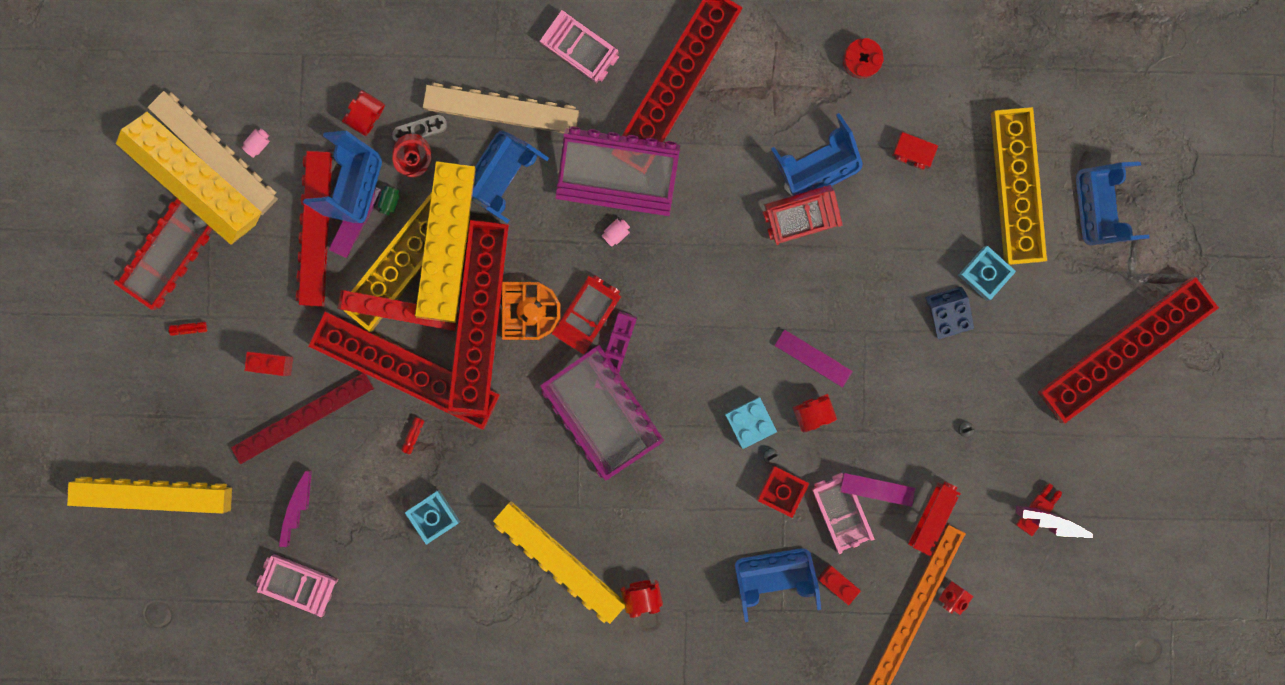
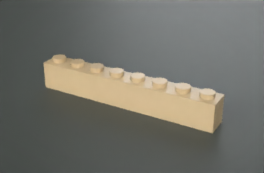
M438 83L426 86L423 109L427 111L564 133L565 128L571 126L577 127L579 110H575L576 107L564 105V108L556 107L557 104L552 102H545V105L538 104V101L534 99H527L526 102L519 101V97L515 96L501 98L500 94L489 92L488 95H483L481 91L470 89V92L462 91L461 87L451 86V89L443 88V85Z
M163 91L148 108L207 165L262 212L261 215H263L278 200L275 196L277 192L269 185L265 187L261 183L263 179L256 172L251 173L247 169L249 165L241 158L237 160L233 156L235 152L226 145L224 147L220 144L219 141L221 139L214 132L210 134L205 129L207 125L202 120L198 119L196 121L191 116L193 112L186 105L182 107L178 103L179 98L172 92L168 94Z

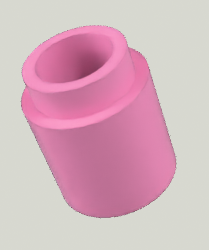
M261 128L259 131L254 129L243 142L242 149L254 158L270 142L268 139L269 135Z
M616 219L604 230L605 233L602 237L610 246L617 245L630 233L628 230L630 226L623 219L620 221Z

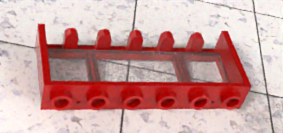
M178 198L175 202L170 203L166 215L158 220V226L153 233L148 234L144 246L136 251V257L130 265L124 268L123 271L125 272L122 277L114 282L115 285L151 310L160 309L166 301L164 297L168 292L171 293L177 286L176 280L178 277L182 278L188 270L186 266L190 261L193 262L199 255L198 249L201 245L205 246L210 239L208 235L213 230L209 225L195 228L193 223H191V218L195 213Z

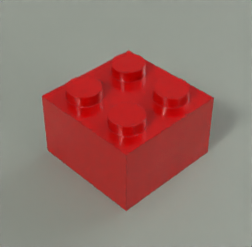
M773 465L756 500L793 518L809 483Z

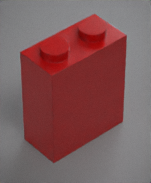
M247 352L244 371L291 376L293 357L262 352Z

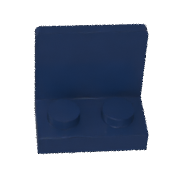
M962 286L925 297L926 303L932 312L938 339L974 329L969 297Z

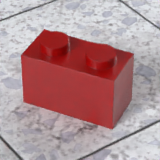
M902 132L899 135L892 156H895V160L906 163L908 161L914 164L913 167L924 170L931 167L938 145Z
M830 564L817 578L847 605H850L861 592L857 586Z

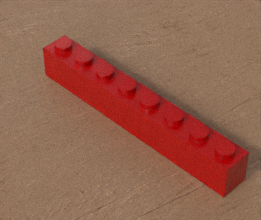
M307 151L306 156H303V167H306V173L302 176V186H305V192L301 195V205H304V211L300 214V224L303 225V231L299 233V244H302V250L298 252V263H301V269L297 272V282H300V288L296 291V301H299V305L325 307L329 217L318 213L303 203L304 199L330 197L333 156L330 152Z

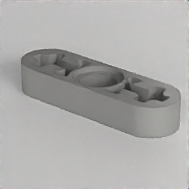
M434 115L398 126L393 130L392 136L397 141L399 138L396 135H399V131L402 130L403 133L409 132L408 127H411L412 134H416L414 131L416 125L422 124L425 127V132L421 136L426 138L444 132L447 128V121L441 115ZM436 119H439L440 122L443 121L440 129L434 126L431 127L432 132H429L426 122L429 121V124L432 125L436 123Z

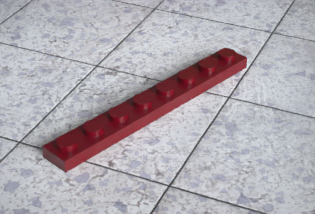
M362 373L231 447L238 462L243 464L375 388L367 374Z

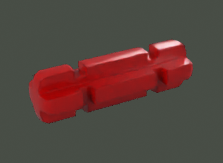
M206 322L169 326V334L171 336L207 332Z
M414 418L413 427L408 432L405 440L406 443L403 444L401 449L402 452L406 454L412 453L413 445H415L421 431L420 428L424 424L423 419Z

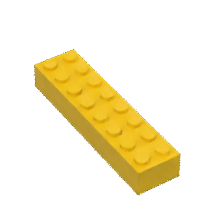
M1033 107L997 110L991 113L1004 261L1008 265L1047 261Z
M148 112L121 129L116 144L230 245L256 226L262 212Z
M436 161L416 318L456 322L476 171L474 166Z
M432 192L351 292L392 300L399 299L422 270ZM343 310L368 331H373L383 318Z
M92 477L75 478V481L68 482L67 506L226 513L231 511L232 488L227 487V484L216 483L210 487L207 486V483L201 482L190 486L188 482H176L170 485L169 481H157L150 484V480H138L131 483V479H119L111 482V478H100L92 481Z
M512 501L494 519L493 522L496 523L494 527L502 534L506 532L510 536L509 540L514 545L518 546L520 544L524 548L523 552L532 559L534 557L539 561L538 566L545 572L549 570L553 573L552 578L560 585L564 583L568 588L567 591L575 598L578 595L582 599L581 603L588 610H595L597 618L603 623L607 621L610 624L624 609L625 604L620 596Z

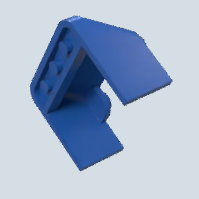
M840 113L836 114L840 128L830 133L828 137L829 145L798 161L792 155L780 157L775 147L771 148L777 167L792 196L828 185L833 186L861 170L863 163L853 132Z
M504 130L499 131L475 166L472 202L508 223L510 220L501 215L506 207V201L502 198V195L521 165L524 167L533 165L537 156L545 161H548L549 158L527 142Z
M348 131L324 133L323 137L336 145L334 159L342 166L332 198L304 199L303 203L323 216L351 223H363L367 218L381 169V156Z
M1141 162L1109 164L1082 169L1077 173L1076 185L1082 237L1087 245L1127 242L1149 238V235L1133 236L1132 228L1128 223H1119L1114 186L1120 185L1125 181V168L1140 166Z
M800 548L746 557L736 561L735 571L745 622H749L747 607H752L759 603V594L796 588L797 593L802 597L814 596L817 610H821L817 577L811 553L807 549Z

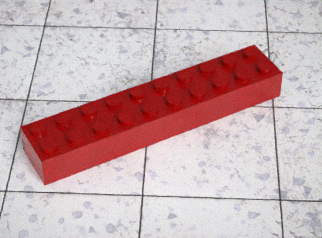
M702 0L622 136L634 135L638 139L644 140L654 138L658 142L666 140L738 19L743 7L731 0ZM614 149L611 153L612 157L642 175H645L656 155L619 149Z
M470 220L448 414L487 418L508 224Z
M1196 277L1189 278L1037 393L1058 421L1065 424L1219 309V307Z
M324 313L308 347L448 413L453 371L334 314ZM490 389L487 418L462 415L453 416L484 430L501 394Z

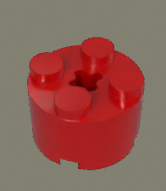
M869 38L855 40L846 48L843 55L844 69L850 76L858 79H866L873 76L881 68L884 61L881 47ZM861 56H866V57H867V59H866L865 61H862V62L859 61V59L861 58Z
M361 90L356 100L353 99L348 107L351 111L344 116L342 123L367 136L373 129L375 121L381 116L385 105L382 101Z
M407 134L400 137L393 146L392 159L394 167L398 172L408 177H418L424 174L431 163V148L428 142L419 134ZM409 153H413L415 157L412 158L411 156H409Z
M828 394L819 396L815 400L813 398L803 401L802 404L792 407L802 432L820 428L824 424L828 425L837 420Z
M651 580L637 581L629 584L630 588L626 590L625 586L621 588L625 612L630 615V618L639 617L641 613L649 612V614H655L660 612L663 601L657 580H655V583H651Z

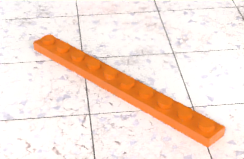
M947 524L868 685H891L966 533Z

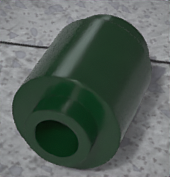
M384 186L376 204V207L379 208L378 212L389 215L390 212L394 213L399 199V190Z

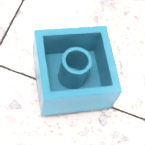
M985 246L958 276L986 301H989L1016 271L991 248Z
M760 397L725 413L742 449L777 432Z
M440 490L405 512L426 545L460 522Z

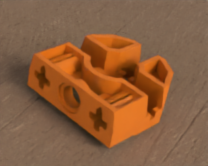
M502 282V340H540L551 334L560 321L561 304L554 291L539 282ZM527 285H537V297H527ZM506 291H523V293H506ZM535 301H539L542 307L538 308L537 305L534 304ZM511 303L518 304L516 310L518 319H511ZM546 306H557V317H546ZM524 314L528 318L527 322L523 320L521 315ZM526 325H537V337H526ZM506 329H522V331H506Z

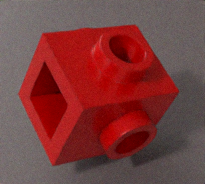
M951 581L938 600L944 603L943 608L951 614L955 611L961 615L967 609L974 596Z

